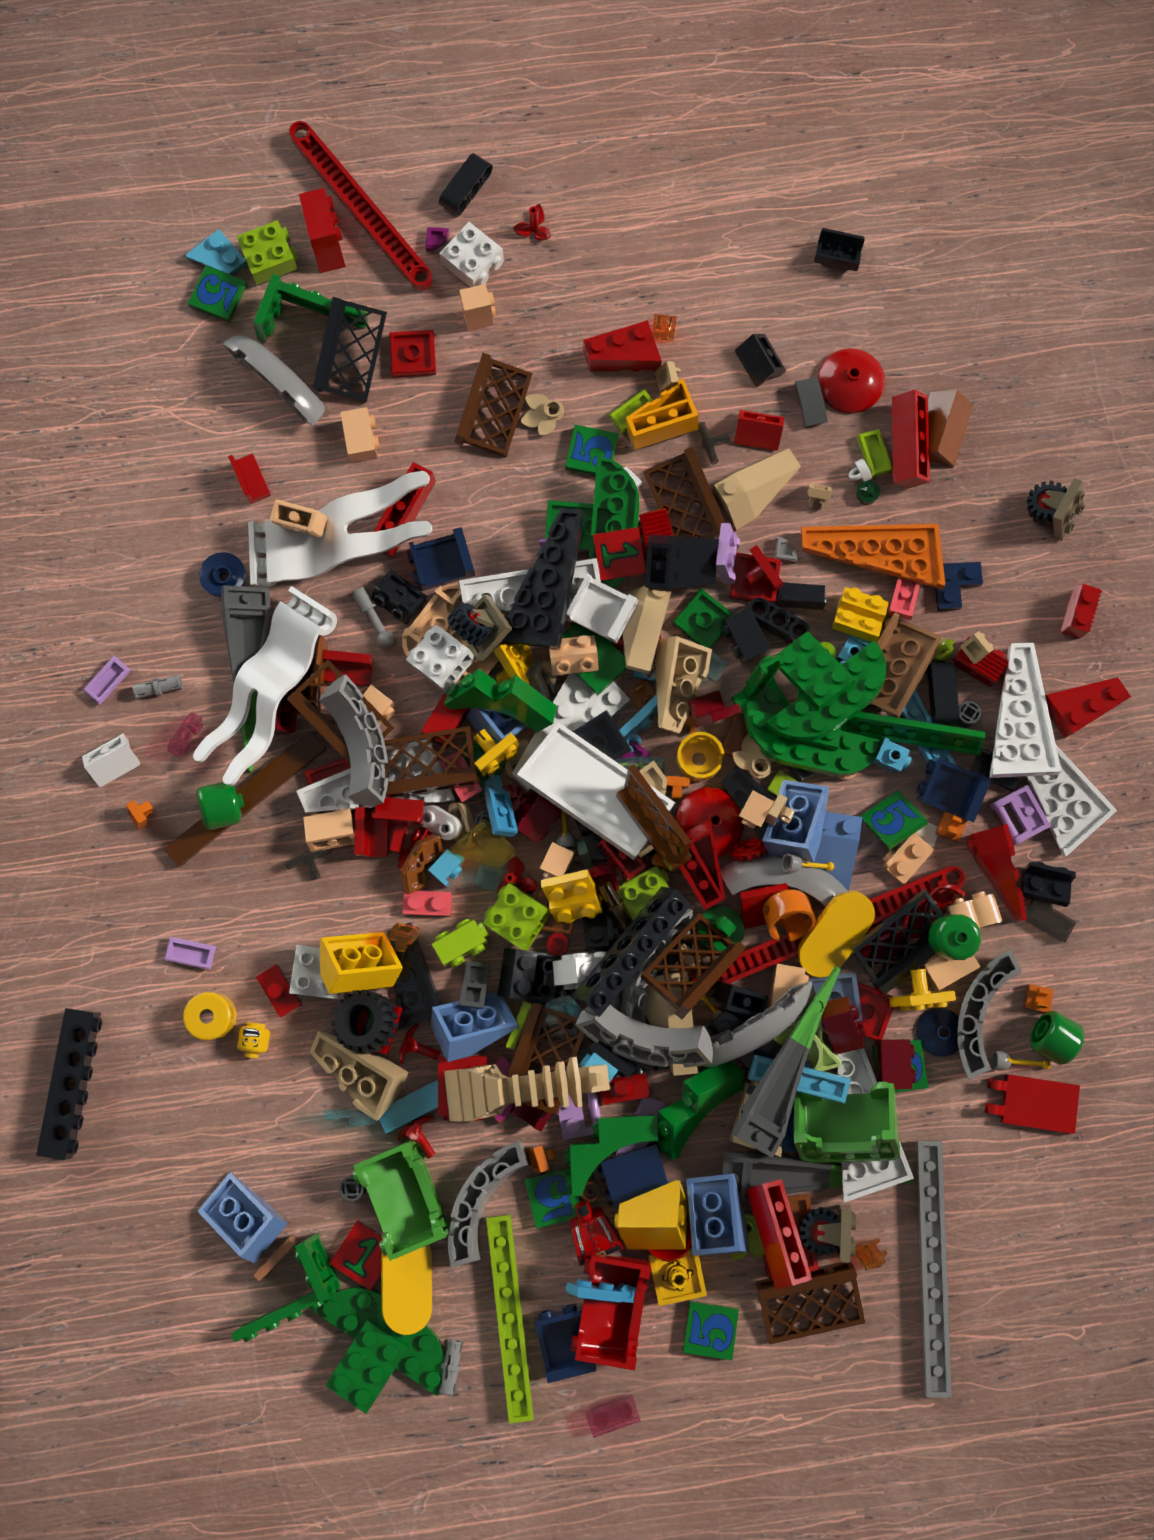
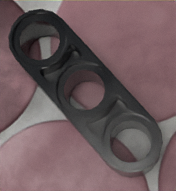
M472 153L441 193L439 205L456 216H460L491 175L493 165L477 154Z
M757 597L749 603L748 607L751 610L754 606H759L763 609V614L760 615L753 612L759 626L789 643H793L799 638L793 633L795 628L801 629L804 634L807 631L810 633V626L806 621L764 598ZM779 617L783 620L784 624L781 626L775 625L772 618Z
M931 661L927 667L932 723L957 725L960 713L954 661Z

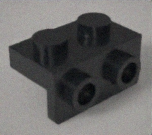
M822 228L814 262L824 266L829 265L844 270L858 271L865 237Z

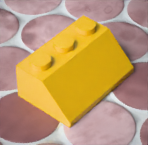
M385 932L321 937L320 975L329 994L393 987L403 969Z

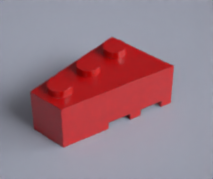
M648 320L583 340V352L590 371L618 372V370H632V372H639V370H653L655 372L661 367L662 360Z
M1116 677L1046 694L1045 697L1050 718L1063 737L1067 738L1130 698L1131 695L1119 678Z

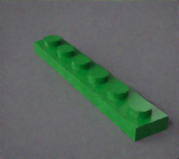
M858 712L841 726V731L882 740L887 738L889 741L974 755H981L985 741V732L865 712Z

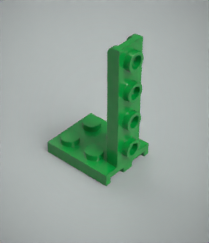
M272 273L253 322L257 340L266 343L268 337L273 336L276 326L274 321L276 316L280 317L282 313L283 300L329 316L332 299L325 298L319 292L313 290L309 292L301 289L295 283L287 284L282 282L281 276ZM346 306L344 316L348 323L360 317L355 308ZM360 310L362 315L366 314L365 311ZM367 316V317H365L364 319L366 320V322H367V324H368V316ZM363 320L352 325L360 329L366 328Z
M780 654L775 657L769 655L759 661V665L749 675L750 678L745 681L746 685L742 691L730 698L734 705L739 703L741 717L745 723L746 711L748 709L776 715L790 705L773 679L784 664V659Z
M318 1233L306 1238L295 1246L297 1261L300 1265H303L306 1271L307 1284L314 1291L242 1325L232 1333L234 1343L241 1339L244 1342L250 1341L258 1336V1331L265 1328L266 1332L278 1327L280 1325L279 1321L285 1318L291 1321L301 1316V1310L308 1307L312 1311L324 1304L323 1301L329 1299V1296L335 1294L336 1290L342 1288L333 1266L329 1264L330 1259Z

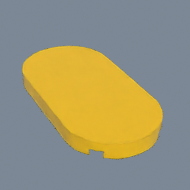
M858 891L837 894L817 918L815 927L803 937L798 946L799 962L802 968H806L808 974L815 977H827L834 967L838 966L841 968L852 953L850 947L868 932L873 924L875 911L872 902L864 894Z
M426 1245L389 1261L388 1255L384 1256L382 1253V1317L389 1328L398 1334L410 1335L419 1332L426 1326L431 1317L432 1252L430 1245Z

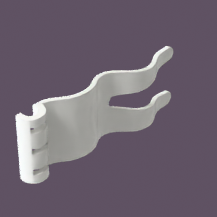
M425 471L408 473L385 486L349 494L328 503L318 510L327 516L324 532L320 538L281 528L272 523L270 519H265L263 524L255 523L254 521L248 522L250 585L267 588L275 586L276 582L318 577L344 562L379 554L398 547L411 539L428 536L432 532V525L428 521L408 522L387 530L348 534L347 527L356 520L369 517L387 509L407 493L426 486L430 481L429 475ZM258 534H266V537L258 538ZM258 554H266V558H258ZM259 574H267V578H259Z
M292 586L288 590L292 593L291 601L287 604L280 601L274 610L271 629L265 644L238 671L233 687L232 706L227 718L217 729L204 738L193 754L194 760L202 763L217 746L236 734L248 716L251 696L254 691H257L255 730L247 746L233 759L223 776V782L228 786H233L244 771L259 760L267 751L274 735L276 712L281 699L301 681L309 669L318 635L325 636L330 634L337 624L335 613Z

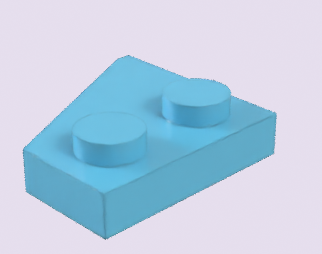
M219 229L185 254L190 262L195 261L233 276L248 265L244 257Z

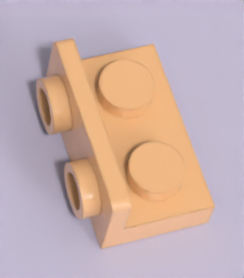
M918 831L902 841L895 851L890 849L882 858L885 862L881 867L902 886L905 885L934 851L928 843L918 836Z

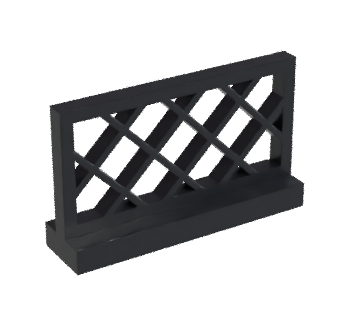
M336 297L332 298L313 385L314 389L367 402L387 316L386 311ZM346 306L355 308L360 317L348 323L344 316ZM360 310L366 311L367 313L362 315ZM372 313L381 315L380 324L371 330L364 318ZM343 320H344L345 323H346V326L342 328V323H343ZM363 320L369 331L357 338L351 326ZM349 328L355 340L343 346L339 339L340 333ZM376 330H378L377 337L373 334ZM371 334L375 340V346L366 352L360 340ZM338 342H339L340 346L342 347V348L339 349V350H337ZM357 342L364 354L352 361L346 349ZM344 351L350 363L339 369L334 362L335 355ZM373 352L372 360H370L368 355ZM366 356L370 363V368L361 375L354 363ZM334 365L337 371L332 373V368ZM352 365L359 377L347 383L341 371ZM339 373L345 385L339 389L330 388V378ZM366 375H368L367 382H365L363 379V377ZM359 379L365 385L363 396L354 394L350 388V385ZM347 387L350 393L341 390Z
M923 889L850 947L869 976V981L873 987L884 995L911 974V970H917L936 954L929 943L930 929H928L930 917L938 919L943 914L927 890ZM925 899L927 902L926 911L916 912L918 903ZM903 915H909L907 927L898 926L899 919ZM915 916L924 917L922 929L913 928ZM884 930H891L888 942L879 941L880 935ZM897 931H906L903 943H894ZM912 932L921 933L919 940L915 944H909ZM866 945H872L870 957L862 956L859 950ZM878 946H887L885 958L876 957ZM893 947L902 948L901 955L896 959H891ZM883 962L882 970L875 975L873 973L874 963Z

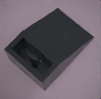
M649 534L645 588L674 589L715 585L719 539Z
M504 948L497 996L573 1007L574 1000L570 996L576 989L564 990V985L554 986L553 961L562 960L561 956Z

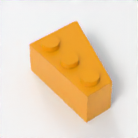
M683 378L670 390L660 393V397L651 403L647 402L626 417L627 433L634 450L698 430V413Z

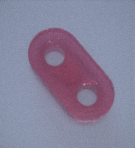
M191 712L171 739L167 751L175 756L185 754L190 747V740L203 727V723H201L202 717Z

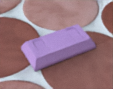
M113 656L83 691L101 705L130 673L131 669L117 657Z
M170 937L164 960L211 970L216 946Z

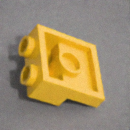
M845 587L838 603L832 629L877 643L889 602L883 600L879 595L870 596L861 593L858 588Z
M588 870L541 880V888L549 901V910L557 923H572L577 918H594L599 913H603L602 897Z

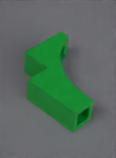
M481 669L476 670L472 674H467L458 683L451 684L446 691L447 697L444 704L450 710L481 708L500 712L521 721L537 733L553 724L557 709L554 703L517 675L499 684Z
M733 1061L710 1067L683 1081L682 1099L659 1111L657 1146L661 1153L666 1154L672 1161L680 1157L688 1138L699 1123L720 1103L743 1090L745 1072Z
M639 1114L596 1117V1123H592L593 1138H597V1142L568 1143V1149L564 1150L565 1165H569L570 1175H565L566 1190H570L572 1196H582L592 1172L610 1154L630 1144L658 1141L657 1115Z

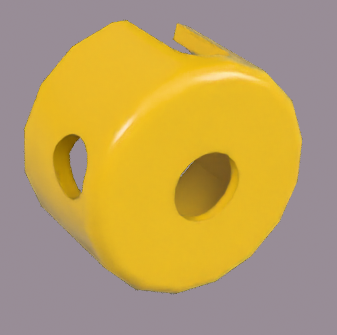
M695 732L682 740L676 753V764L679 771L685 777H690L692 781L703 782L712 779L719 772L724 749L721 742L714 735L707 732ZM695 753H702L705 756L706 761L703 765L697 766L693 763L692 757Z
M203 992L195 995L188 1001L183 1013V1022L191 1036L199 1040L211 1041L223 1038L232 1031L236 1023L237 1012L234 1003L227 996L221 993ZM205 1009L213 1012V1020L207 1024L200 1020V1013Z

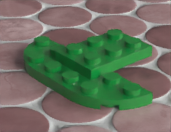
M597 456L593 504L548 500L545 538H548L547 533L560 508L583 510L585 517L578 550L589 551V559H595L594 534L638 527L639 493L635 481L624 467L617 462ZM626 577L601 581V583L614 589Z
M807 631L777 654H780L784 659V664L779 670L803 695L767 721L766 726L777 735L790 740L794 738L813 741L834 732L879 695L886 677V661L878 644L872 641L841 665Z
M798 689L796 699L803 695ZM752 709L746 711V726L750 738L754 739L765 756L783 765L829 776L846 777L855 775L868 767L875 760L881 747L882 740L841 731V726L831 734L813 741L794 738L792 740L777 735L766 726L767 721L774 717V714Z
M365 1287L338 1290L335 1294L329 1296V1299L323 1301L324 1304L315 1309L314 1312L354 1339L325 1385L337 1395L367 1414L395 1368L435 1396L438 1395L443 1373L441 1366L445 1362V1356L438 1336L427 1324L422 1330L414 1334L403 1335L396 1333L383 1320L381 1293L373 1289L368 1290Z

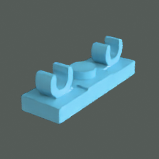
M657 694L620 729L628 744L633 740L639 744L642 743L640 736L637 734L641 730H647L652 725L654 716L658 713Z

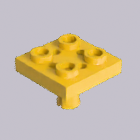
M505 644L493 650L504 667V670L496 675L499 684L515 675L531 687L539 686L546 682L544 671L541 670L542 667L535 661L529 646Z
M485 729L480 731L485 741L479 734L473 738L486 752L474 763L483 777L494 775L501 768L499 765L503 761H510L519 753L517 751L520 748L518 740L512 733L507 735L498 744Z
M926 969L910 971L913 985L911 995L889 997L890 1007H899L900 1011L946 1007L948 1001H956L955 991H928Z
M692 1247L684 1257L678 1259V1264L677 1261H673V1263L671 1261H661L648 1254L659 1306L707 1296L699 1256H693ZM687 1269H692V1270H693V1273H692L691 1271H689L688 1274H687L686 1270H687Z

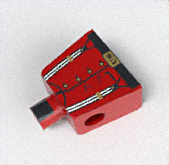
M587 1200L575 1204L574 1207L578 1216L571 1218L569 1221L579 1266L584 1265L585 1259H590L591 1254L609 1255L623 1249L620 1237L602 1207L591 1210Z

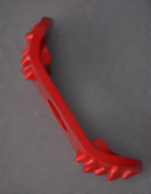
M944 884L935 888L930 893V896L937 902L936 905L941 910L950 901L953 903L957 898H964L965 892L960 887L957 888L952 884ZM925 899L918 903L916 912L926 911L925 906L927 902ZM906 915L904 927H907L909 915ZM915 916L913 928L922 929L924 917ZM912 932L911 938H919L921 933Z

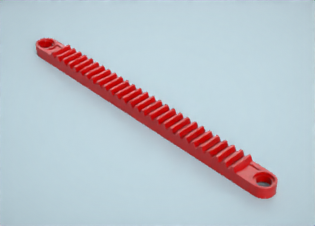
M950 866L869 899L875 911L873 924L887 919L923 889L927 890L930 894L940 885H950L946 880V875L949 872H955L959 878L957 884L953 886L957 888L962 887L966 879L965 873L959 867ZM787 934L779 937V941L772 939L743 951L718 980L732 983L799 955L798 946L803 937L789 941ZM696 972L688 974L689 981H697Z

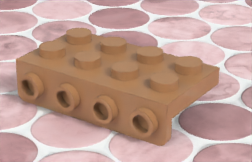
M894 613L892 618L889 617L883 627L884 632L877 641L886 661L884 685L879 695L869 705L899 718L941 645L943 637L900 618V614Z

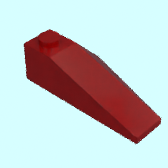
M1008 824L969 835V840H967L969 853L973 854L974 860L1015 922L1027 920L1021 889L1016 887L1019 872L1011 860V856L1015 855V849Z

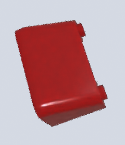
M591 1254L590 1259H585L583 1274H588L587 1280L591 1281L592 1285L599 1286V1282L614 1284L616 1288L620 1283L635 1287L636 1290L633 1303L584 1298L578 1336L573 1335L571 1351L575 1352V1360L635 1371L636 1351L639 1342L638 1336L645 1291L647 1290L646 1280L650 1278L651 1271L649 1260Z

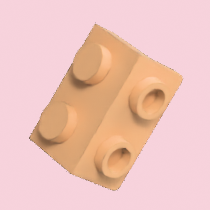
M594 635L562 638L560 649L549 648L553 676L591 672L599 669Z

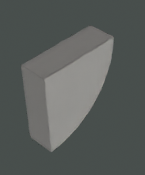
M777 537L774 558L781 559V562L797 563L796 550L786 539Z

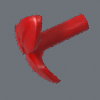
M540 204L529 208L530 224L520 222L513 227L514 232L522 237H528L532 231L535 234V239L540 241L551 237L547 227H539L545 220L544 210Z
M513 856L508 863L509 873L506 874L505 879L499 884L497 894L508 883L515 886L519 885L521 890L526 893H532L537 890L536 881L532 877L521 878L525 868L517 857Z
M419 1024L410 1028L404 1037V1042L399 1050L401 1064H405L404 1057L406 1053L417 1052L435 1060L440 1055L439 1050L418 1043L413 1038L414 1032L420 1026Z
M425 1116L415 1119L413 1124H408L401 1130L397 1140L400 1142L401 1138L406 1135L410 1140L418 1143L427 1159L432 1158L436 1153L423 1134L422 1125L428 1121L435 1120V1118Z

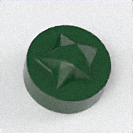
M871 480L863 481L856 490L857 499L866 505L873 504L880 495L878 484Z

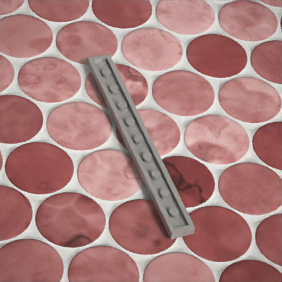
M916 1140L924 1395L927 1398H952L942 1141Z

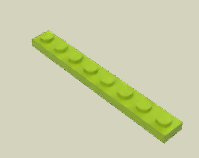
M511 1214L486 1217L508 1420L509 1424L534 1421Z

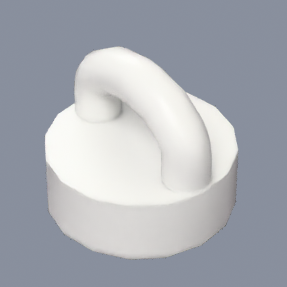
M864 459L854 462L856 468L849 472V478L852 481H857L861 478L864 482L871 480L872 475Z

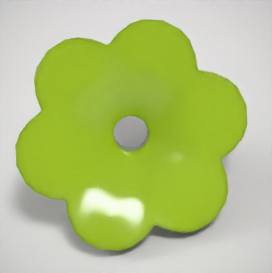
M943 638L933 659L948 661L950 655L955 651L954 640Z

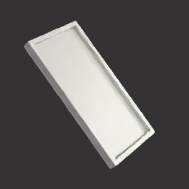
M558 722L520 769L516 778L633 860L648 842L647 838L616 797L617 792L624 789L628 770ZM651 786L668 811H670L675 802Z

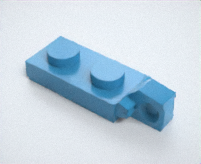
M492 774L485 781L484 794L493 835L514 837L518 830L509 791H505L502 788L500 775Z
M577 1279V1283L567 1282L566 1293L578 1298L620 1303H633L636 1290L635 1287L620 1283L615 1288L614 1284L599 1282V1286L592 1285L591 1281Z

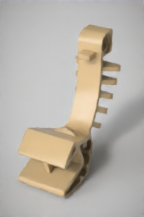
M577 1057L569 1058L566 1070L564 1061L556 1062L555 1071L550 1072L549 1065L543 1066L542 1073L534 1074V1070H528V1075L518 1076L517 1074L512 1075V1077H506L501 1074L496 1064L444 1071L450 1121H474L499 1115L511 1103H515V1106H521V1102L531 1101L532 1107L538 1106V1100L545 1099L547 1107H554V1097H558L562 1107L569 1106L568 1095H570L575 1107H582L581 1093L610 1090L607 1064L578 1068Z

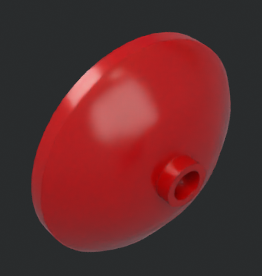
M847 348L832 353L822 363L818 373V381L824 401L833 409L843 413L854 414L870 409L878 402L885 387V375L880 363L871 354L859 349ZM855 372L857 377L851 376L850 373Z
M705 787L689 793L680 802L675 815V820L684 832L709 819L711 821L712 817H716L717 824L714 825L712 822L711 824L718 857L730 852L731 848L740 841L744 829V824L741 823L743 818L739 816L741 813L740 808L727 792L717 788Z

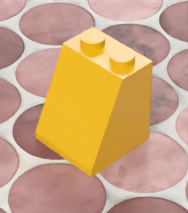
M673 1181L619 1204V1213L615 1214L614 1224L615 1229L619 1230L620 1240L624 1241L627 1249L685 1250L688 1201L681 1182Z

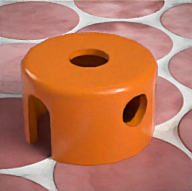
M784 890L775 893L763 905L762 912L770 936L775 940L779 941L780 939L775 924H780L785 928L789 941L806 936L815 927L816 919L807 895L802 891Z

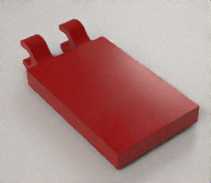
M1005 1074V1081L988 1079L987 1088L1004 1091L1002 1105L985 1103L984 1113L1001 1115V1123L1075 1134L1080 1085Z

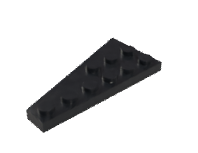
M560 508L547 533L548 538L543 548H540L536 555L538 558L535 564L529 568L513 599L515 602L509 614L506 613L505 619L512 630L500 643L560 649L585 517L583 510Z

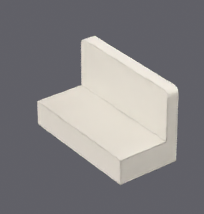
M124 733L82 756L84 768L99 787L106 785L140 765V761L131 750L129 741Z

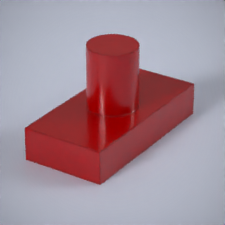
M758 545L749 549L759 563L757 567L745 574L750 583L754 586L768 576L777 590L782 588L785 584Z
M278 964L256 976L280 1018L302 1005L296 994L289 993L290 984Z
M647 1073L631 1075L630 1078L627 1076L613 1078L609 1083L610 1090L600 1091L603 1106L651 1098Z

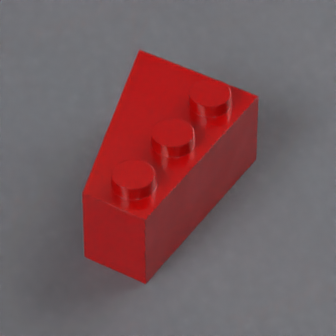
M325 188L300 193L299 197L306 227L320 274L346 267L339 243L343 238L339 226L335 227L339 225L335 211L331 212V210H335L332 196L327 197Z
M710 819L685 832L691 840L689 853L692 855V858L679 867L704 910L725 899Z

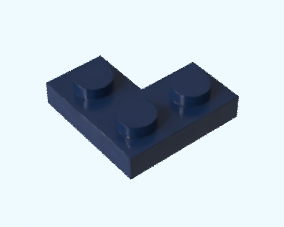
M981 562L943 563L945 588L943 590L935 587L937 611L960 610L962 608L960 587H977L983 584Z

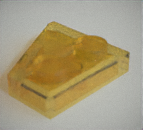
M485 818L451 847V851L454 854L498 869L517 854V850L503 836L493 835L491 824Z

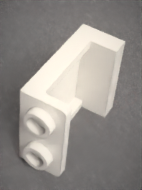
M586 574L585 578H580L575 590L577 593L574 599H569L566 617L568 620L617 644L638 605V599L630 594L627 596Z

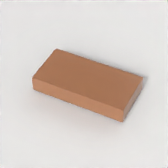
M293 1235L287 1238L253 1273V1276L259 1282L299 1242Z

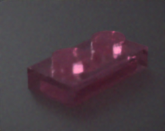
M633 1394L585 1410L593 1438L641 1422Z

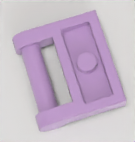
M721 523L716 567L721 581L726 584H733L736 578L734 573L736 551L739 548L740 539L737 538L736 532H733L730 523Z
M1028 785L989 805L992 811L995 810L1002 825L1008 824L1014 846L1051 827ZM1007 803L1024 830V833L1020 835L1003 807Z
M587 1093L592 1123H596V1117H601L597 1093ZM568 1095L569 1106H561L559 1111L563 1140L593 1135L592 1127L586 1128L582 1107H575L570 1095Z

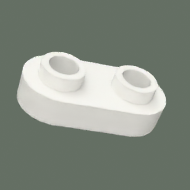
M436 805L424 807L422 827L429 829L432 833L439 834L444 840H452L460 836L462 824L457 817ZM427 814L430 815V821H428ZM446 825H448V827H449V831H448V832H447L446 829H445V826H446Z

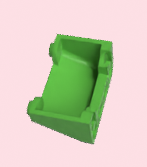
M877 1082L870 1088V1093L847 1094L845 1104L796 1091L794 1099V1144L800 1158L809 1163L891 1161L900 1157V1143L894 1084Z
M407 1141L353 1165L355 1169L352 1171L354 1180L357 1185L361 1184L364 1188L366 1187L384 1234L382 1235L383 1241H380L379 1244L383 1255H388L389 1261L441 1240L449 1234L450 1227L417 1142Z

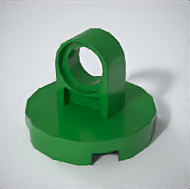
M718 906L710 908L702 914L734 944L741 943L744 938L745 928L737 912L728 907ZM698 922V935H707L706 929ZM698 940L703 948L709 951L707 940ZM713 941L714 951H724L727 948L720 941Z

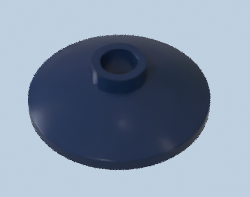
M219 552L209 556L203 562L199 572L203 588L209 594L216 597H222L221 588L223 585L243 586L246 577L245 567L241 560L235 555L226 552ZM223 574H228L226 580H221Z
M936 1008L926 1012L920 1018L917 1025V1038L921 1039L922 1048L928 1053L939 1057L949 1056L959 1050L957 1035L959 1016L944 1008ZM941 1028H945L947 1031L945 1037H941L939 1034Z

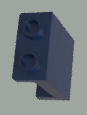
M462 527L453 529L454 534L416 545L413 542H409L411 550H407L410 564L415 563L417 571L413 572L416 585L421 584L423 591L476 576Z
M939 757L929 760L925 768V773H927L925 780L919 783L916 790V795H918L916 800L974 823L992 778L975 773Z
M656 1143L648 1144L647 1147L616 1157L604 1159L601 1162V1166L597 1167L601 1182H607L609 1190L604 1192L608 1205H614L615 1211L619 1210L620 1203L668 1184Z
M569 1304L563 1306L562 1311L554 1313L553 1310H545L539 1312L538 1317L534 1319L545 1364L547 1383L596 1371V1364L575 1360V1352L571 1351L573 1335L578 1336L583 1306L577 1307V1304Z

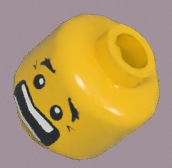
M247 1022L246 1026L240 1028L237 1048L244 1052V1057L258 1058L259 1054L267 1052L270 1031L265 1028L266 1024Z

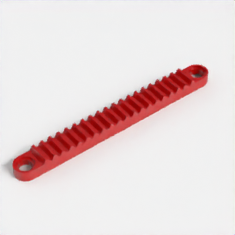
M304 121L294 122L289 128V135L302 156L306 158L307 162L321 176L324 183H327L329 189H332L334 195H337L339 201H342L344 207L354 216L355 220L359 222L360 226L364 228L365 232L375 241L376 245L380 247L381 251L385 253L386 257L391 260L392 264L396 266L397 270L401 272L402 276L406 278L411 286L419 291L428 289L432 284V275L426 264L314 130ZM305 130L307 133L303 138H297L295 136L296 132ZM419 273L427 276L423 282H417L414 278Z

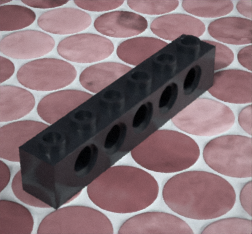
M661 886L570 997L586 1013L600 1017L691 904L677 889Z
M65 1008L36 1156L67 1160L73 1158V1155L77 1153L79 1141L76 1140L78 1130L82 1128L84 1120L83 1115H81L82 1108L88 1100L87 1083L91 1080L93 1074L91 1062L98 1048V1044L95 1041L97 1032L99 1033L102 1027L100 1012ZM79 1029H83L85 1032V1037L82 1041H79L77 1038ZM75 1053H78L80 1056V1062L77 1066L72 1062V1057ZM70 1077L74 1078L75 1080V1087L73 1090L69 1089L67 1085L68 1079ZM65 1102H68L71 1106L69 1114L63 1111V1104ZM60 1126L66 1130V1135L63 1139L58 1135Z

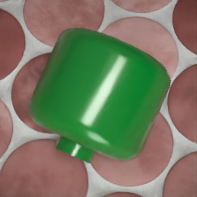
M221 782L197 789L196 796L205 829L215 830L236 825L241 821L240 808L244 807L242 794L236 793L234 785L228 786Z
M963 914L944 915L931 925L929 943L932 950L941 958L946 960H966L978 951L981 944V931L970 917Z
M1047 1011L1034 1024L1029 1042L1035 1052L1058 1065H1064L1071 1062L1081 1051L1085 1033L1082 1026L1057 1011Z

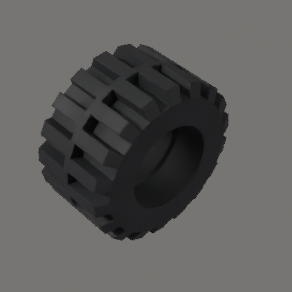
M368 990L352 991V994L347 993L344 995L345 1000H339L336 1004L339 1006L338 1010H333L332 1014L335 1015V1020H331V1025L335 1026V1029L332 1030L333 1035L339 1036L336 1039L338 1043L344 1044L343 1047L348 1050L362 1053L379 1052L382 1050V1046L387 1047L390 1044L388 1039H394L396 1034L393 1033L394 1028L398 1029L399 1025L395 1023V1019H398V1013L393 1012L396 1008L394 1004L389 1003L390 999L382 996V994ZM370 1008L374 1016V1023L371 1030L362 1036L357 1030L356 1021L361 1011Z

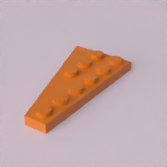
M939 524L801 527L802 552L944 590L945 588Z

